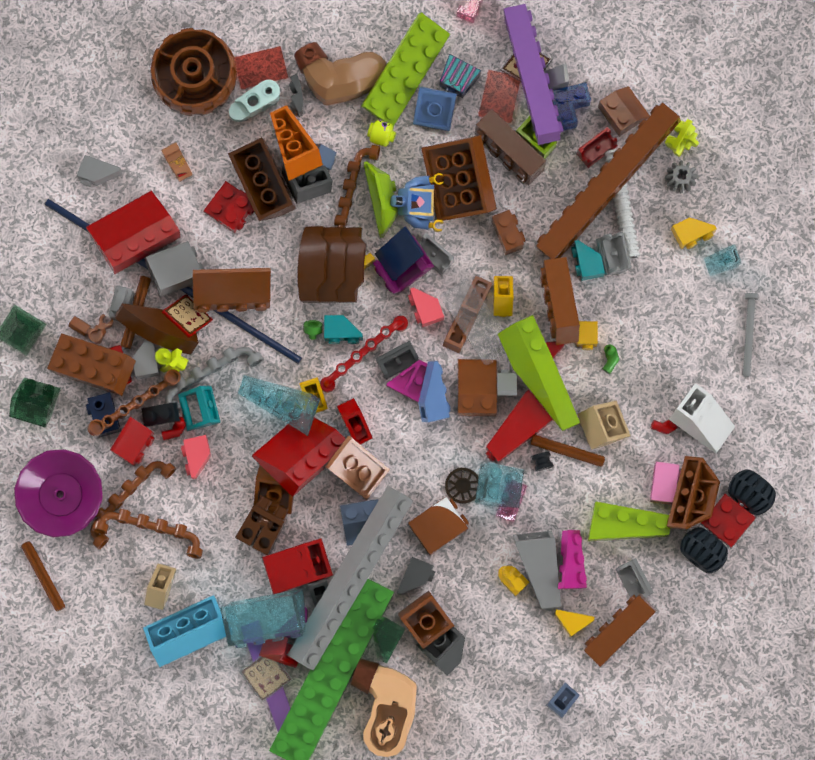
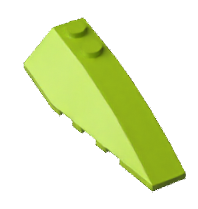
M532 315L520 320L498 333L497 335L513 370L547 410L559 428L564 431L580 424L566 387L534 316Z

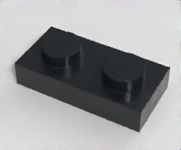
M177 402L141 408L143 423L146 427L180 421Z

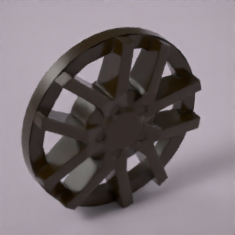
M457 468L447 476L445 490L449 498H452L454 502L466 504L478 497L481 490V481L473 470ZM462 471L461 478L458 477L455 473ZM465 471L470 472L468 479L463 478ZM472 474L475 476L476 481H469ZM452 475L458 479L456 483L450 480ZM448 481H449V483L455 485L454 487H452V488L449 489V490H448ZM478 483V488H471V484ZM456 489L458 492L452 496L450 492ZM469 490H471V491H477V492H476V494L472 497V495H471V493H470ZM461 493L462 500L455 499ZM464 493H468L471 499L465 500Z

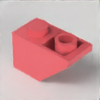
M414 287L410 288L408 299L411 306L415 305L417 312L414 313L417 324L421 323L423 328L444 320V315L437 298Z
M206 435L183 440L184 445L181 446L183 457L187 456L188 464H185L187 476L191 475L192 479H197L211 457Z

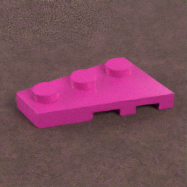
M580 530L562 531L561 555L563 556V565L559 567V573L562 574V582L558 583V589L587 588Z

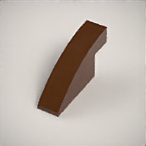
M121 304L115 314V319L149 342L172 351L178 348L182 350V353L189 355L192 354L198 345L197 333L188 338L162 313L164 309Z

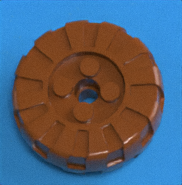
M194 28L181 29V32L176 34H170L163 40L161 46L156 48L152 57L150 75L156 94L167 107L180 112L182 115L192 116L193 114H201L203 116L212 113L214 109L219 106L222 107L228 101L236 85L237 66L233 53L224 40L205 29L194 30ZM191 69H197L195 72H189Z

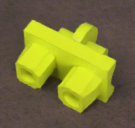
M692 120L681 121L674 129L675 132L679 133L677 138L669 135L665 141L666 146L673 150L674 154L678 157L681 156L684 149L689 150L691 146L697 147L699 144L696 140L698 134L694 132L696 128L692 125Z
M161 348L155 353L156 362L164 365L159 369L163 373L171 369L178 372L180 370L183 371L189 360L180 356L182 350L178 348L171 352L166 348Z

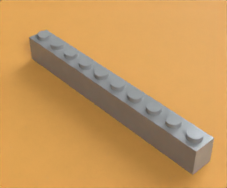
M390 486L386 487L287 654L288 656L311 670L315 669L412 505V499Z

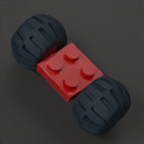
M745 469L734 475L728 487L730 497L725 493L714 506L712 517L701 522V525L706 529L701 527L694 528L686 533L681 541V553L693 565L705 573H714L724 566L728 557V549L723 543L732 548L756 519L753 515H761L767 512L775 502V489L763 477L752 470Z

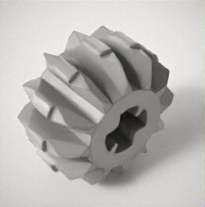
M681 160L679 166L674 162L672 163V168L668 167L667 172L669 174L665 176V179L670 180L667 186L674 185L672 191L675 192L678 187L680 193H683L684 188L689 192L691 186L696 185L695 179L698 178V175L694 174L695 167L689 168L690 162L684 166ZM679 173H681V176L682 174L685 175L684 180L678 178Z

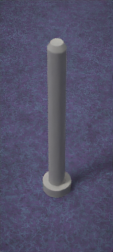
M745 293V299H748L743 363L744 377L751 375L755 300L759 298L757 293Z

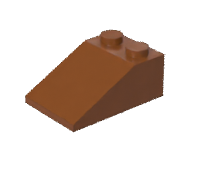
M458 359V416L496 417L497 360Z

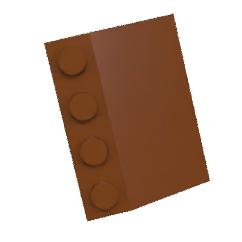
M481 135L421 148L427 176L434 177L437 173L443 174L437 175L436 181L444 183L440 185L434 182L431 183V185H434V209L437 220L445 221L484 214L497 209Z
M271 268L193 270L194 311L198 310L200 313H206L209 310L227 312L228 310L236 309V311L244 312L247 309H255L256 311L270 309Z

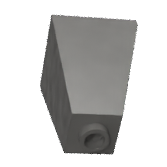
M552 531L514 534V542L541 608L546 611L556 610L557 607H561L560 589H558L559 578L555 537Z

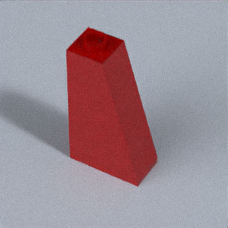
M530 390L524 393L486 446L488 452L485 454L491 462L496 461L497 464L531 439L533 435H536L552 422L551 416Z

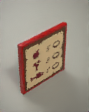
M187 294L162 311L188 338L213 320L207 313H200L198 310L194 311L193 300Z

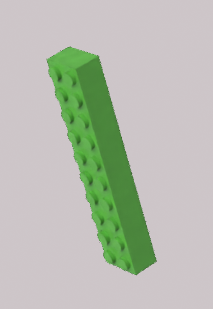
M367 579L315 669H310L269 750L270 752L286 760L311 759L356 670L359 660L362 658L394 595L393 591Z

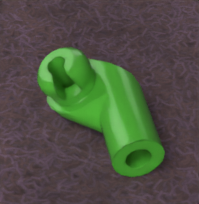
M608 344L604 347L607 362L602 369L610 374L618 363L619 356L616 347Z

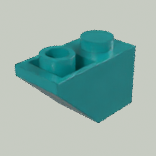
M579 240L574 241V247H571L573 258H576L578 265H575L576 275L581 277V281L604 277L605 271L601 254Z
M324 315V339L329 341V344H340V341H348V344H359V341H363V333L344 315Z

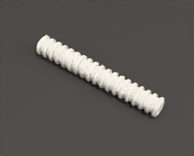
M617 149L609 150L605 153V157H607L606 162L609 163L614 158L612 156ZM625 184L613 198V202H615V213H617L618 230L624 234L629 257L635 256L634 258H629L631 260L638 258L640 253L638 252L639 247H637L638 241L635 240L637 239L635 235L636 230L633 229L635 227V224L632 223L634 219L631 218L633 216V213L630 212L632 207H629L631 202L628 201L630 196L627 195L629 191L626 190L628 185Z

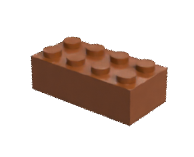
M567 257L544 260L543 268H540L541 287L544 288V303L548 309L547 319L551 325V339L555 338L556 345L579 342L580 324Z
M61 333L47 369L59 376L122 396L136 360L127 354Z

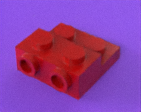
M225 181L204 209V213L235 233L244 227L246 223L244 221L248 214L251 216L254 210L247 194Z

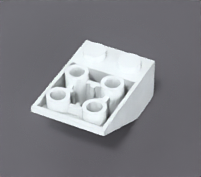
M696 383L669 418L670 421L714 453L718 452L735 428L713 396Z

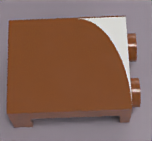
M444 497L408 522V526L429 556L468 530L467 525L469 522L463 514H458L456 511L458 507L452 498L448 500L447 497Z

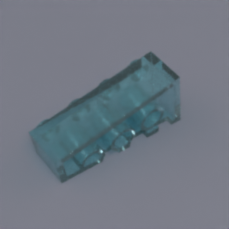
M245 375L238 394L308 436L320 399L313 394Z

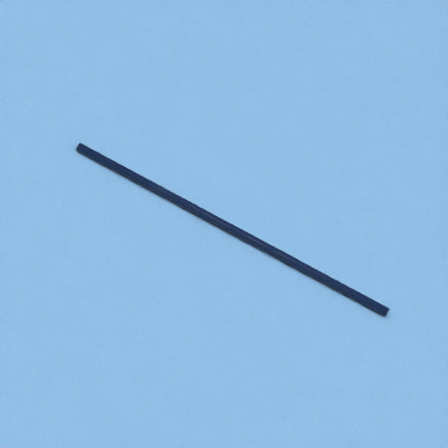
M47 199L45 202L47 207L87 231L86 227L90 224L52 200ZM146 259L136 262L148 270ZM188 286L180 289L193 298L192 288ZM213 310L297 364L302 360V357L229 311L218 312Z

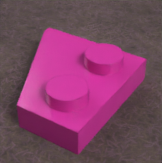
M418 360L390 380L386 386L419 402L427 363Z

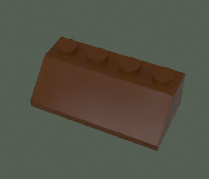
M262 137L228 153L259 221L277 218L297 209L267 143Z

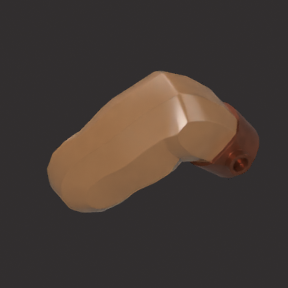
M317 42L301 47L294 54L299 70L304 75L308 87L324 105L351 101L369 93L386 67V61L374 52H363L351 58L339 59L332 63L328 60V56Z

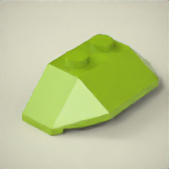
M366 161L363 162L379 237L383 238L398 216V207H393L390 203L391 197L397 191L394 180L391 181L390 175Z

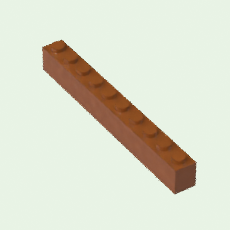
M663 102L660 105H656L650 112L651 116L647 120L644 119L638 125L637 132L628 136L625 140L626 144L622 149L618 148L612 156L614 158L601 167L600 174L597 177L591 178L585 191H580L575 197L576 201L563 210V216L559 220L556 219L550 225L549 232L539 237L536 247L549 259L561 258L681 122L678 114Z

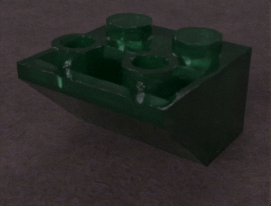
M24 377L11 398L9 417L46 427L52 417L61 388Z

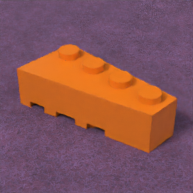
M286 105L271 112L270 115L288 180L290 181L322 166L319 148L289 107Z

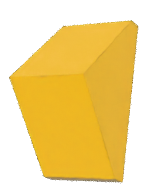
M318 377L299 383L310 415L328 409Z
M555 610V616L570 637L592 623L595 618L593 616Z

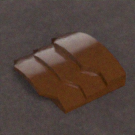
M309 226L304 228L298 256V292L301 302L357 303L358 288L364 283V261L367 245L362 240L361 227Z

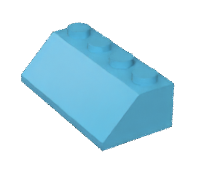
M214 595L143 627L150 650L159 667L231 634Z

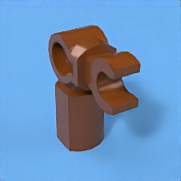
M102 314L99 317V324L92 329L91 325L74 316L68 327L84 337L88 336L91 343L100 344L106 334V329L112 327L114 320L111 319L106 324L103 322L106 316Z

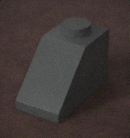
M412 557L397 594L403 595L425 586L428 581L432 582L436 572L433 571L434 565Z

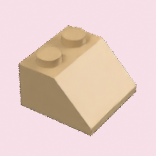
M617 400L592 406L577 414L591 450L631 436Z

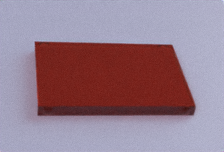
M281 46L234 57L241 89L256 86L264 80L277 81L288 78Z
M489 70L478 116L484 117L493 109L505 122L511 123L521 82L520 78L511 74Z

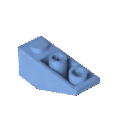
M428 361L418 402L422 422L429 423L450 417V405L445 397L446 386L442 382L441 377L443 371L438 361Z

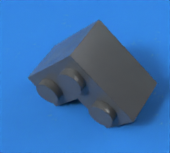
M283 162L282 176L296 204L331 193L333 180L326 166L313 169L289 181Z

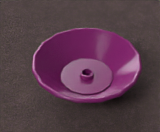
M66 449L45 451L32 458L20 471L14 487L15 506L23 522L35 532L50 537L71 536L86 528L97 515L103 499L102 481L94 465L81 454ZM60 491L64 493V496L62 498L57 497V494Z

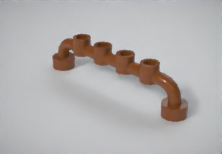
M372 144L371 148H363L356 153L354 161L348 162L347 172H351L349 179H344L343 190H346L345 197L341 196L339 199L338 207L342 208L341 215L336 214L335 226L346 228L349 210L352 206L353 193L356 189L357 177L361 168V160L364 156L369 155L370 160L377 161L380 154V146Z
M174 369L167 371L163 381L157 385H151L145 393L136 395L128 404L119 406L113 414L106 415L101 420H92L87 427L89 434L99 436L104 429L110 428L116 420L125 418L133 409H139L146 400L154 399L160 391L168 386H175L181 379L180 373Z
M162 461L151 462L146 468L141 465L134 473L137 477L132 482L128 479L122 484L123 492L119 496L116 493L108 499L107 502L110 505L105 510L102 507L99 508L95 521H98L104 513L114 512L119 509L127 497L137 490V487L151 475L153 470L161 469L160 474L165 479H168L176 471V467L172 463L166 464ZM92 524L90 532L94 539L93 545L99 550L105 546L109 538L105 534L92 531Z
M120 509L119 513H104L98 521H94L92 531L99 534H107L109 525L106 522L112 519L122 524L135 525L141 529H151L160 534H170L179 539H189L192 542V546H188L186 555L195 559H201L203 550L200 548L199 538L194 533L186 531L187 526L183 524H176L174 528L168 526V521L164 519H157L155 523L149 521L150 517L145 514H138V518L130 516V511Z

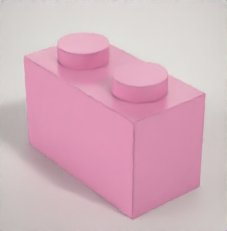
M656 461L650 502L673 504L677 481H679L681 473L679 465Z

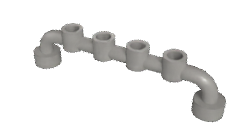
M230 347L223 352V358L217 360L216 357H213L206 362L208 365L206 368L201 370L200 367H196L190 371L191 376L184 379L181 377L180 381L168 390L165 402L166 404L172 403L175 394L185 391L190 385L200 382L207 375L217 372L222 366L234 362L243 354L249 356L247 361L251 367L260 364L264 358L260 352L256 353L249 347H241L236 350ZM174 401V402H177V404H178V411H180V410H181V406L179 405L178 401Z

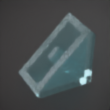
M735 244L704 258L710 276L738 268L741 263Z

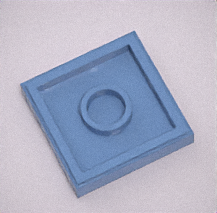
M419 87L413 124L450 131L457 94Z

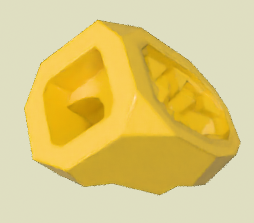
M502 566L498 570L501 582L514 596L519 594L530 583L513 566Z

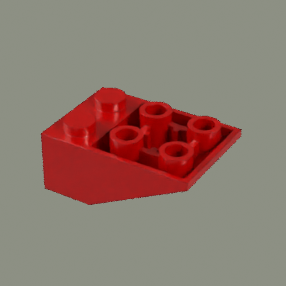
M322 538L262 557L273 595L333 576Z

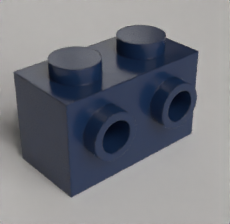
M110 392L87 398L89 404H86V410L88 415H92L93 420H101L104 416L111 415L116 411ZM116 420L110 428L104 429L98 437L121 432L119 420Z

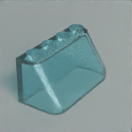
M303 589L234 601L220 608L228 646L235 645V648L247 646L246 643L251 642L254 645L263 644L267 639H272V642L283 640L284 636L290 635L291 638H298L303 636L302 633L306 631Z

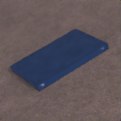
M405 226L377 250L375 255L391 280L395 281L422 258L424 253Z

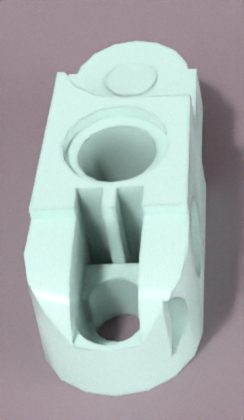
M264 80L244 93L231 104L229 108L230 118L235 122H243L277 104L280 99L279 85L273 80ZM270 89H272V93H271V94H267V93H266L267 91H269ZM251 100H257L258 104L255 106H250L249 102Z

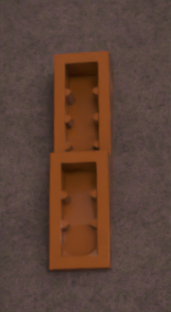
M475 276L443 342L444 347L460 354L493 285L492 282ZM481 283L485 286V288L480 287L477 284Z

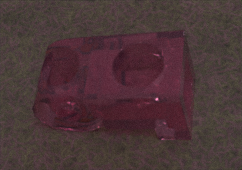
M467 0L465 7L459 5L457 17L474 23L483 0Z

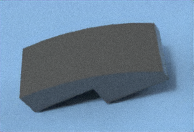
M295 74L290 76L291 83H289V87L294 95L291 96L292 102L289 104L293 113H297L299 117H302L304 110L303 93L298 75Z

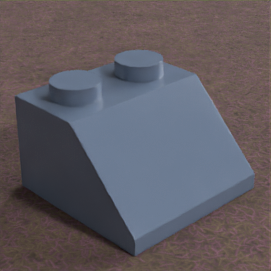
M378 499L340 506L347 546L353 545L379 501Z

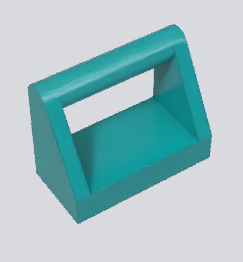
M198 386L178 394L187 431L221 423L212 386ZM196 394L203 421L193 425L186 397Z

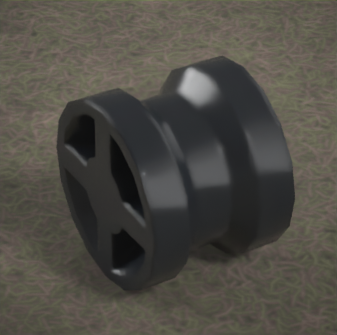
M550 451L531 456L532 461L536 465L535 472L554 467L553 462L549 458L551 456Z

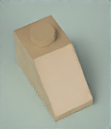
M157 564L147 587L144 605L161 610L164 609L176 568Z

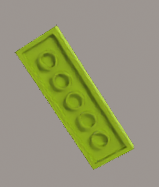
M422 12L418 13L361 107L379 120L391 123L394 126L447 41L450 33Z

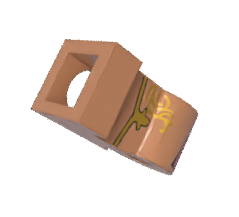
M176 142L161 150L179 182L193 175Z

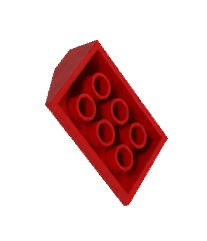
M152 190L86 227L114 274L181 238L179 228Z
M303 411L252 454V457L293 497L326 468L325 466L346 438L335 428Z

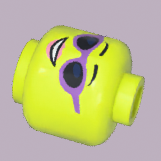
M376 120L374 123L371 122L367 137H369L371 143L386 147L389 142H394L396 132L393 131V124Z

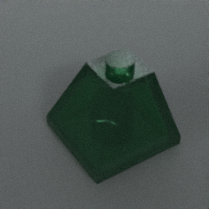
M14 305L0 326V341L27 356L47 324Z
M382 617L381 620L377 619L373 626L375 630L373 638L377 660L387 664L405 628L386 617Z

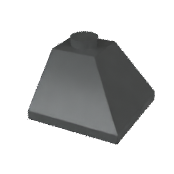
M452 627L424 649L419 643L416 646L448 676L461 663L465 637L455 627Z

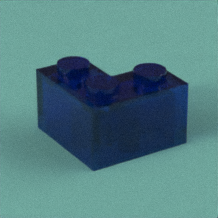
M587 82L553 90L554 100H552V103L557 105L559 116L556 117L557 121H561L563 131L577 128L578 120L575 109L590 106L591 97Z

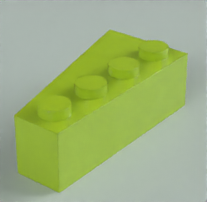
M595 501L587 542L667 537L670 533V528L667 527L669 515Z

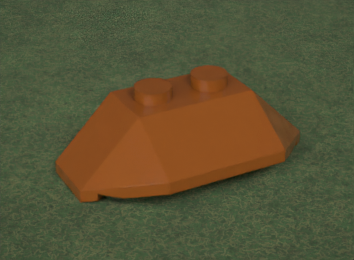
M684 457L667 523L668 528L688 529L712 517L720 481L704 458Z

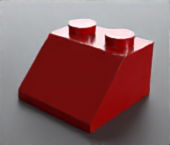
M130 417L110 451L133 466L136 463L140 464L145 456L143 451L146 447H150L155 439L153 437L154 433Z

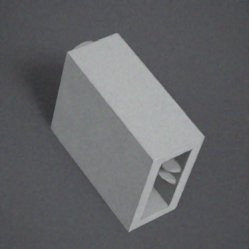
M188 241L146 257V266L160 297L193 285V270L204 269L202 263H198L196 259L197 252L194 246L191 247Z

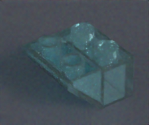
M489 462L480 465L475 503L493 507L519 508L524 470Z

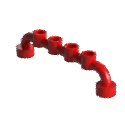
M404 316L395 317L393 323L389 326H383L375 338L367 339L363 348L359 351H353L351 358L345 363H339L332 374L322 378L320 381L322 391L326 393L332 392L335 389V380L340 376H345L348 369L354 364H359L367 353L375 351L379 343L391 337L392 332L395 330L399 332L405 331L408 327L407 318ZM388 330L389 334L383 335L382 332ZM373 342L375 346L370 348L368 343ZM357 354L360 356V358L358 360H354L353 356ZM344 367L345 371L339 372L338 369Z

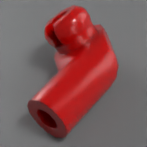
M179 417L180 421L174 422L171 429L161 431L163 440L177 438L182 435L186 427L182 417Z
M653 420L650 428L663 434H669L675 431L678 426L670 420L664 423Z

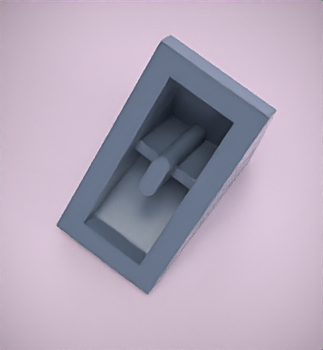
M565 682L546 706L559 718H562L580 695Z

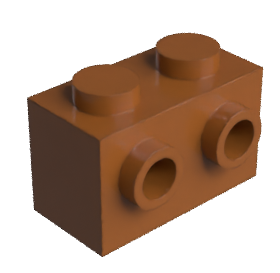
M509 209L492 216L491 222L505 256L523 249V242L526 240L523 232L518 231L516 215L511 214Z

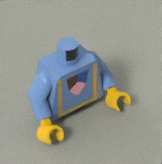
M437 173L434 177H430V175L415 177L405 184V188L398 190V196L393 195L391 197V206L398 207V215L404 217L405 221L413 228L426 230L432 228L435 232L442 231V229L435 228L436 223L443 224L442 220H435L434 223L430 221H433L434 185H431V183L434 182L438 185L444 183L436 181V176L443 174Z

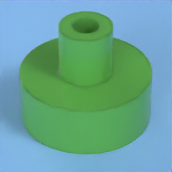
M316 320L306 321L303 324V332L309 335V339L314 340L317 335L322 333L323 324Z

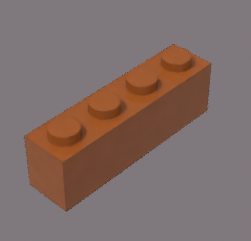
M641 594L637 597L633 595L626 602L628 606L624 610L620 608L612 616L614 620L610 624L606 622L599 628L601 633L596 638L592 635L584 643L587 646L584 651L600 667L657 611Z

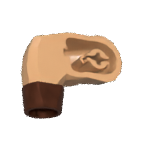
M360 659L354 672L351 686L366 694L371 693L375 698L371 717L363 731V741L369 751L377 756L390 757L397 755L405 746L414 719L417 684L410 677L393 668L381 666L377 662Z

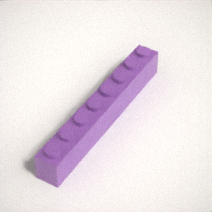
M526 4L503 8L505 24L537 143L541 145L559 141L563 127L561 121H557L556 116H559L557 105L552 103L554 94L553 90L548 88V84H550L549 75L544 73L543 70L546 66L544 58L539 55L541 52L540 43L535 41L537 32L535 26H531V21H533L531 10L527 11Z

